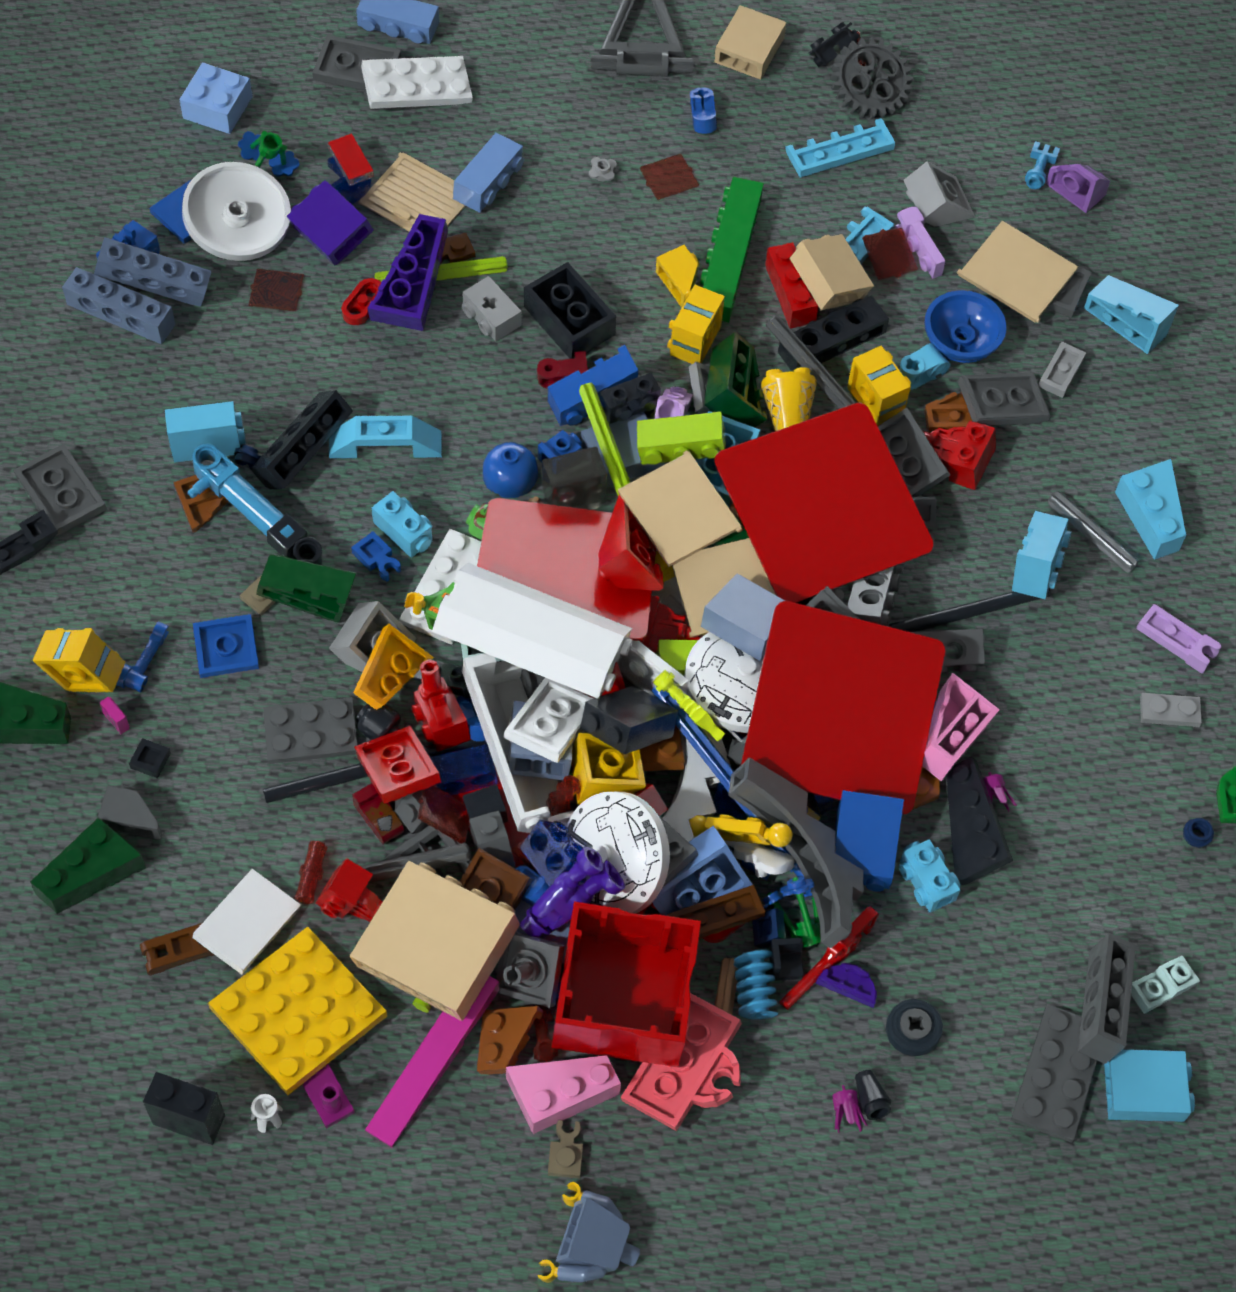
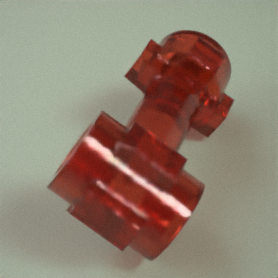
M565 776L562 782L557 784L556 791L548 794L546 806L549 808L550 817L571 810L570 800H573L574 795L579 794L581 791L580 782L575 776Z
M536 1004L533 1006L540 1007L543 1010V1015L540 1020L536 1018L533 1022L537 1036V1044L533 1048L534 1059L540 1063L552 1062L558 1056V1049L551 1048L552 1040L549 1037L547 1024L548 1021H552L551 1010L548 1011L547 1007Z

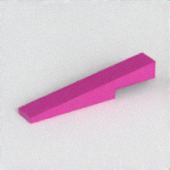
M489 976L463 1021L442 1011L366 1127V1132L391 1148L394 1146L464 1045L466 1037L498 993L499 981Z

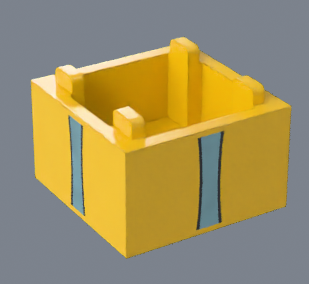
M694 285L691 291L687 290L684 305L675 321L671 320L669 323V328L672 329L671 339L667 343V347L670 349V356L691 364L703 362L721 328L725 296Z
M882 345L853 358L847 386L857 403L865 404L869 408L877 426H880L906 408L911 388L909 378L902 375L892 361L893 356L889 351H885Z
M63 628L46 630L33 658L35 664L62 688L71 692H113L125 664V661L119 654L98 637L92 628H85L83 630H64Z

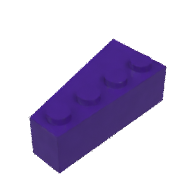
M423 214L418 215L403 242L400 253L393 260L389 273L385 280H382L378 293L374 300H371L367 308L371 321L424 331L448 235L446 219Z

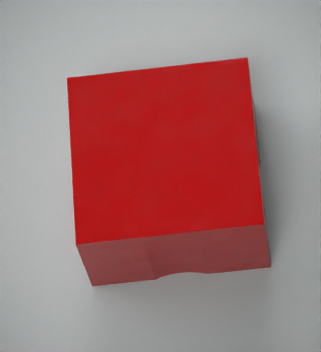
M574 901L551 1048L678 1067L686 1039L691 1001L689 987L696 963L701 921L659 914H634L619 908Z

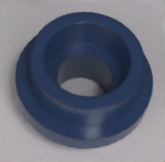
M243 445L242 448H236L234 451L236 456L234 461L242 466L248 464L249 468L261 456L258 455L259 451L247 445Z
M1195 818L1185 824L1183 836L1191 846L1202 848L1211 843L1214 831L1207 820ZM1193 830H1200L1203 833V837L1196 836Z

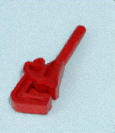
M871 906L867 907L851 923L852 930L845 940H840L832 948L828 947L822 959L779 1003L789 1010L812 987L823 970L829 969L848 957L859 946L862 938L860 933L864 932L868 935L871 932V928L875 925L879 913Z

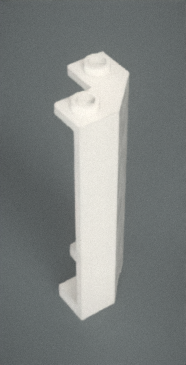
M467 563L458 570L454 578V589L449 596L445 595L440 604L432 632L597 699L605 691L609 692L616 678V675L612 674L615 663L622 655L627 656L632 646L633 640L629 638L632 628L473 564Z
M486 653L464 658L462 674L517 830L519 832L539 835L551 833L554 835L564 834L566 825L574 811H568L558 781L556 779L511 774L508 766L509 740L503 738L504 731L510 724L514 701H528L520 679L522 668L506 661L496 663L495 657Z

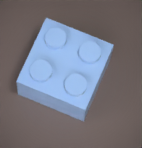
M202 62L179 99L183 119L230 134L252 98L250 78Z

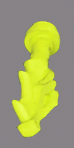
M666 670L662 671L653 681L656 685L655 689L658 692L662 690L669 693L692 721L710 733L716 741L722 739L725 733L713 722L710 715L700 705L676 686L673 679L675 675L672 672L668 673Z

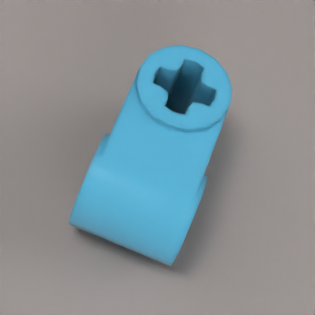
M932 343L905 356L900 362V372L911 381L910 390L916 389L930 380L937 379L935 376L940 373L944 375L950 367L949 361Z

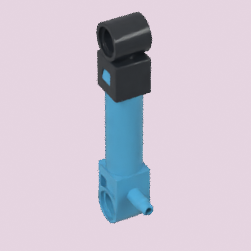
M202 444L193 451L194 473L199 481L188 491V495L191 498H195L198 494L210 488L219 498L224 496L267 537V543L280 555L322 565L321 544L314 538L307 537V531L288 513L284 516L240 475L239 468L216 446ZM206 460L213 461L211 465H203L201 463ZM305 553L314 555L312 559H304L301 556Z

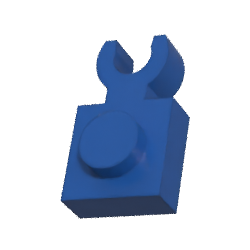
M374 531L351 547L352 554L369 571L376 567L379 569V575L384 581L388 582L390 580L386 569L393 568L396 572H401L399 561L391 557L392 549Z

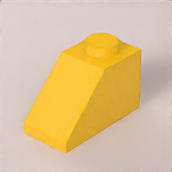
M685 245L656 258V273L681 308L686 301L685 293L687 290L691 291L695 285L699 267L696 255L690 253Z

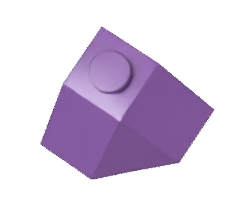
M1082 164L1053 166L1050 168L1046 180V185L1085 213L1106 195L1110 180L1102 173Z

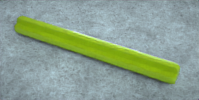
M504 256L440 264L436 281L506 272L507 260ZM389 271L376 272L374 277L382 282Z
M593 383L583 384L580 386L579 392L615 490L619 496L618 489L631 482Z

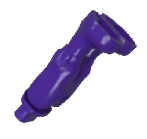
M584 847L577 854V862L569 871L555 878L554 883L540 896L534 906L526 911L527 917L520 922V927L528 935L539 938L543 933L549 935L552 930L561 927L571 920L574 901L590 904L594 895L603 889L610 894L616 895L625 888L623 878L609 861H602L601 855L596 850ZM586 876H591L584 884L578 885Z

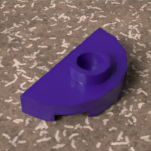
M841 963V965L832 966L829 969L823 970L816 981V984L869 1007L874 1008L877 991L874 983L870 979L869 973L858 965Z

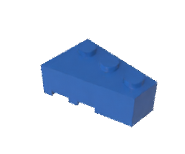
M625 345L618 348L619 354L604 361L601 357L594 361L596 366L581 374L578 370L548 386L547 401L560 426L566 424L576 425L583 418L588 417L579 392L581 385L593 383L600 399V391L638 377V368Z

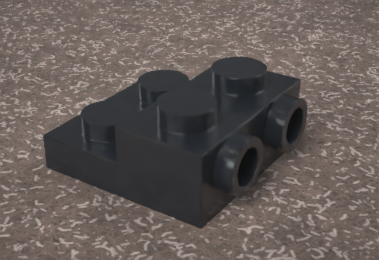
M648 373L600 391V402L608 423L625 421L632 415L643 411L647 417L657 406L661 389L652 373Z

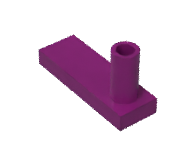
M329 1064L302 1084L326 1129L355 1113Z

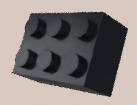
M569 262L524 287V308L569 359L575 358V352H588L615 336L616 315Z

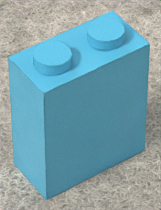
M233 401L165 410L167 435L174 463L193 460V451L202 444L216 446L225 456L234 455L236 448H241L242 444H246L241 412H235Z
M1121 1050L1109 1062L1104 1064L1108 1120L1185 1122L1191 1112L1194 1111V1094L1189 1093L1188 1081H1191L1192 1068L1190 1062H1186L1185 1051Z

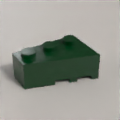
M736 332L712 348L704 405L711 412H722V416L755 428L767 420L766 412H761L760 406L763 392L757 389L756 378L760 376L755 347Z
M270 554L260 578L256 595L339 623L356 573L295 560L284 555Z
M0 682L1 744L69 743L71 715L65 702Z
M97 818L35 876L30 883L35 894L58 914L93 896L94 893L119 883L120 880L131 874L146 869L142 855L100 818Z

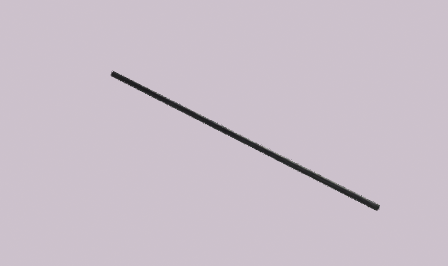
M1050 588L1048 590L1046 597H1050L1051 595ZM1013 591L891 623L889 627L907 632H917L1042 598ZM469 740L439 752L436 751L433 744L424 746V749L430 759L433 760L486 746L487 742L486 740ZM359 763L264 788L263 793L266 803L365 778L368 775L362 764Z

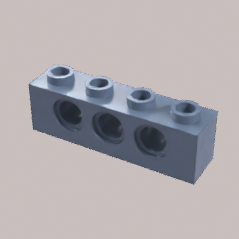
M104 237L94 275L190 305L201 306L211 271Z
M78 267L74 269L62 286L67 305L159 344L165 341L175 326L171 306Z

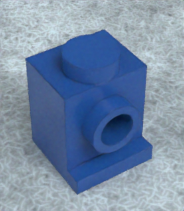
M562 430L547 442L538 444V459L557 476L581 458V440L576 434L571 433L568 435Z

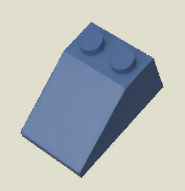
M714 826L689 841L697 849L699 855L668 882L652 902L661 915L667 916L669 913L752 885Z

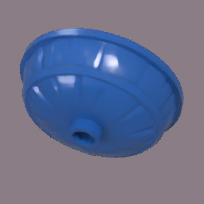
M958 290L945 293L930 304L925 315V331L930 342L944 357L956 362L970 363L982 360L995 352L1005 338L1006 320L1001 309L991 299L976 292ZM957 337H964L966 340H961Z

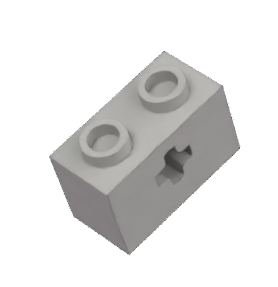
M489 276L463 291L462 309L465 315L470 319L473 317L478 322L480 331L485 336L490 335L495 342L522 326V311Z

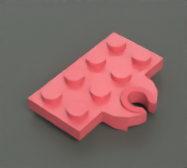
M691 993L685 1045L678 1067L642 1062L621 1096L622 1101L675 1131L679 1129L693 1104L704 1108L718 1107L733 1098L732 1093L728 1089L720 1090L714 1087V1083L718 1078L722 1076L729 1077L736 1086H740L741 1083L739 1063L734 1053L728 1049L729 1044L742 1025L741 1019Z

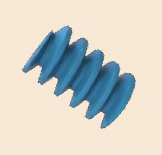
M749 951L734 959V966L738 968L735 971V978L739 980L736 984V990L741 993L737 997V1002L742 1005L738 1010V1014L743 1018L752 1020L769 1019L778 1015L777 1012L769 1011L770 1007L778 1004L777 1000L768 999V995L776 993V988L767 986V983L775 980V976L765 973V971L774 967L773 963L764 962V959L772 956V951Z

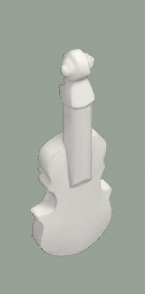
M724 841L728 846L734 848L735 858L755 864V875L757 877H766L767 873L773 875L783 874L794 867V858L790 854L775 851L760 844Z

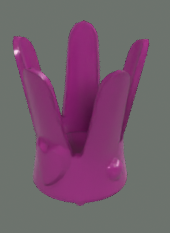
M988 772L989 776L984 778V782L991 801L992 795H995L1009 812L1007 795L1013 805L1018 806L1005 788L1003 776L1001 774L992 775L991 772Z
M842 1085V1091L832 1095L834 1110L836 1111L834 1130L837 1129L838 1133H840L841 1120L845 1112L848 1123L854 1124L856 1122L861 1132L862 1127L859 1115L866 1126L868 1125L858 1106L857 1091L846 1090L845 1086Z

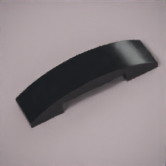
M44 509L19 523L21 530L0 541V574L32 558L58 534L57 529Z

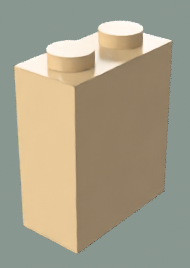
M740 5L716 46L714 62L761 80L785 37L786 22Z
M843 234L835 236L825 235L814 240L805 239L796 246V251L790 257L791 262L821 310L849 305L857 299H864L874 286Z

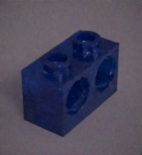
M487 744L430 757L440 775L441 783L436 784L442 797L499 784L495 765Z
M539 820L520 846V849L550 887L554 883L555 878L569 871L577 862L576 856L583 847L572 839L568 834L569 829L563 823Z

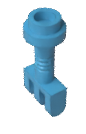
M1035 141L1030 157L1037 159L1034 169H1030L1025 176V181L1029 188L1039 189L1044 186L1046 182L1045 166L1047 162L1055 165L1060 148L1055 147L1053 152L1049 153L1050 145L1045 144L1044 149L1039 150L1040 142Z

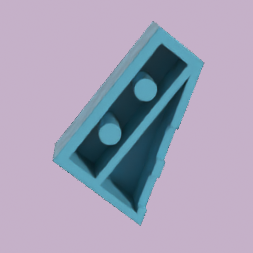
M1108 275L1088 294L1084 309L1148 354L1167 336L1179 305Z
M1171 459L1122 475L1115 493L1154 560L1179 551L1186 537V531Z
M1035 511L1028 527L1027 537L1024 536L1022 542L1024 545L1023 549H1019L1017 553L1012 591L1046 599L1049 588H1055L1058 578V572H1055V568L1061 569L1065 552L1061 550L1062 547L1068 548L1072 531L1067 530L1069 519Z

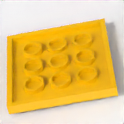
M306 927L208 1002L209 1008L287 1095L291 1094L387 1017V1011L309 927Z

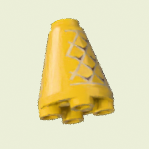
M796 368L794 372H783L780 369L766 371V377L761 381V389L775 431L809 420L817 385L816 378L811 375L809 368Z

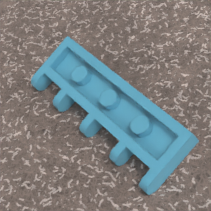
M882 118L875 120V127L863 130L859 124L854 126L855 133L841 137L835 131L830 134L831 140L816 144L813 138L808 139L807 147L795 150L792 145L786 146V153L798 176L804 177L894 150L895 141Z
M864 207L861 210V214L865 219L860 224L851 221L847 225V229L851 234L846 238V241L860 264L870 255L869 253H872V251H868L871 237L875 238H872L871 245L875 242L874 246L876 247L881 240V236L883 235V241V238H886L894 228V223L869 207Z

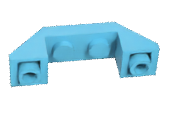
M355 416L340 425L329 438V458H357L358 446L413 445L414 458L442 457V431L414 416Z

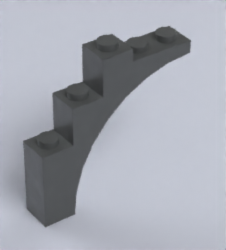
M749 757L731 774L729 796L748 808L760 820L764 821L769 828L775 823H785L791 828L792 840L785 847L798 864L805 879H812L815 884L810 890L819 916L821 943L832 948L840 940H845L851 933L853 900L859 899L863 893L864 870L835 854L836 831L807 814L808 792Z

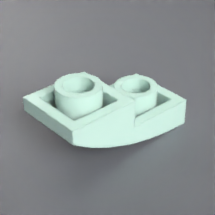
M1180 956L1159 966L1155 972L1132 982L1131 996L1145 1014L1197 985L1200 980L1185 958Z

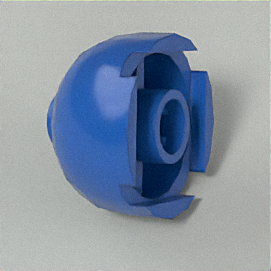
M505 442L495 446L487 453L483 462V481L486 487L491 492L493 491L504 498H517L527 494L538 480V464L533 453L525 446L515 442Z

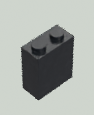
M633 685L600 696L598 699L594 698L585 701L580 728L619 752L627 754L673 737L678 710Z
M159 1072L155 1073L143 1100L153 1125L211 1145L214 1144L225 1118L217 1092Z

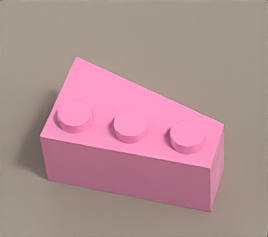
M954 673L951 674L939 692L932 715L922 764L926 770L940 781L944 779L1000 710Z
M607 1055L506 1067V1079L533 1134L557 1124L558 1120L570 1118L620 1094L621 1082Z

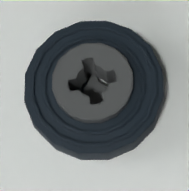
M909 999L902 1001L893 1007L887 1017L886 1033L889 1042L896 1050L905 1055H925L936 1048L942 1037L943 1023L940 1014L931 1004L924 1000Z

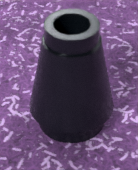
M864 1070L856 1074L855 1080L862 1114L866 1115L869 1120H877L887 1116L891 1112V1099L873 1074V1071Z

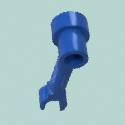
M159 621L156 623L149 641L135 666L124 664L116 684L121 688L126 686L140 693L142 692V685H146L148 681V676L143 674L156 651L169 633L167 631L168 625Z

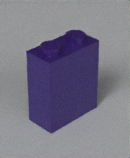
M326 180L320 185L315 186L310 191V194L301 203L296 204L286 216L292 226L334 266L346 258L374 231L367 218Z

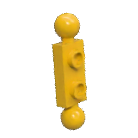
M697 815L689 820L694 838L714 826L724 841L763 845L772 844L775 847H785L792 840V830L785 823H775L770 828H767L764 825V821L748 817L746 820H737L729 815H720L719 818H706L705 816Z

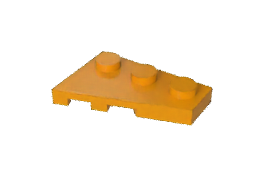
M388 624L382 628L353 693L377 710L385 705L415 676L422 662L434 657L391 624Z

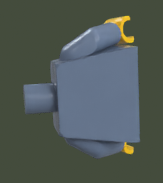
M570 1182L567 1185L568 1189L576 1191L577 1194L573 1197L565 1194L562 1195L565 1204L573 1207L556 1259V1262L561 1264L559 1267H555L550 1260H542L539 1263L540 1266H549L552 1270L547 1276L537 1275L538 1278L546 1283L554 1281L556 1277L560 1281L587 1282L601 1279L606 1273L615 1271L620 1262L634 1266L638 1260L640 1249L626 1242L630 1226L623 1221V1216L609 1197L588 1190L581 1192L580 1186L576 1182Z

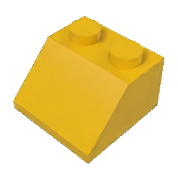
M578 733L572 747L571 762L577 804H581L589 797L602 792L617 791L634 794L645 788L646 782L639 749L623 754L589 733Z

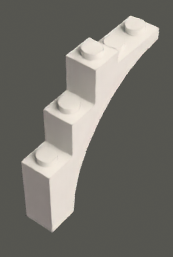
M701 728L731 766L722 739L716 741L710 733ZM680 731L685 760L684 770L680 772L678 788L670 808L662 819L689 842L694 839L689 820L697 815H702L706 818L714 816L716 810L708 787L716 788L721 786L722 783Z

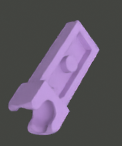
M910 207L898 212L897 216L901 224L895 225V228L900 232L899 234L903 240L907 239L909 249L912 252L916 251L922 270L924 272L928 271L932 279L942 276L945 259L924 228V217L917 207Z
M681 387L666 389L663 395L658 398L655 419L685 416L691 406L693 394L687 393V390Z
M1155 604L1141 619L1136 628L1183 659L1186 664L1200 673L1205 672L1210 662L1209 658L1204 654L1215 658L1221 649L1219 642L1206 634L1201 635Z

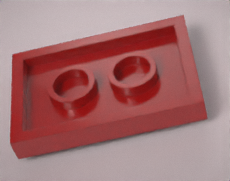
M411 726L354 746L359 761L384 804L441 783L438 770Z

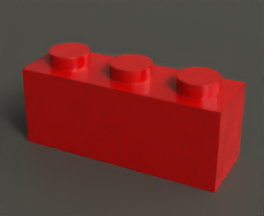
M793 242L768 247L765 263L790 329L805 326L809 322L816 320L818 304L790 260V257L796 251Z

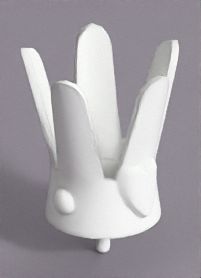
M269 1094L259 1095L253 1100L251 1105V1121L255 1117L257 1118L258 1131L262 1133L266 1132L267 1121H271L278 1129L281 1127L282 1121L277 1111H283V1109L277 1104L273 1096Z

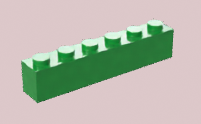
M738 177L732 178L730 187L725 186L722 202H726L725 207L720 206L717 222L720 223L719 228L714 227L711 243H715L714 249H708L706 264H709L708 269H703L700 285H704L703 288L725 296L722 321L730 322L764 185L762 182Z

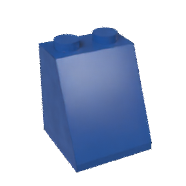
M843 790L836 814L835 854L864 870L863 885L868 890L879 892L883 891L884 888L890 889L894 875L904 799Z

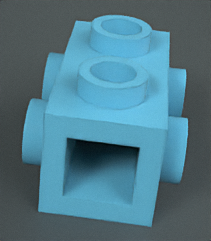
M392 491L371 507L373 523L411 558L418 552H424L431 545V522L426 516L417 514L405 497L400 498Z
M930 839L922 843L915 841L907 845L900 859L899 870L906 881L911 880L914 885V895L919 905L926 906L931 913L956 901L960 892V882L953 872L950 873L944 864L945 858L942 851L938 847H934Z

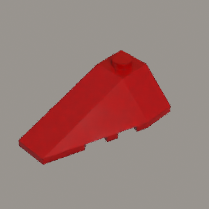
M620 495L617 498L598 553V571L606 581L611 580L617 588L660 591L664 588L663 572L658 563L654 565L652 556L656 554L655 548L650 544L646 537L647 534Z

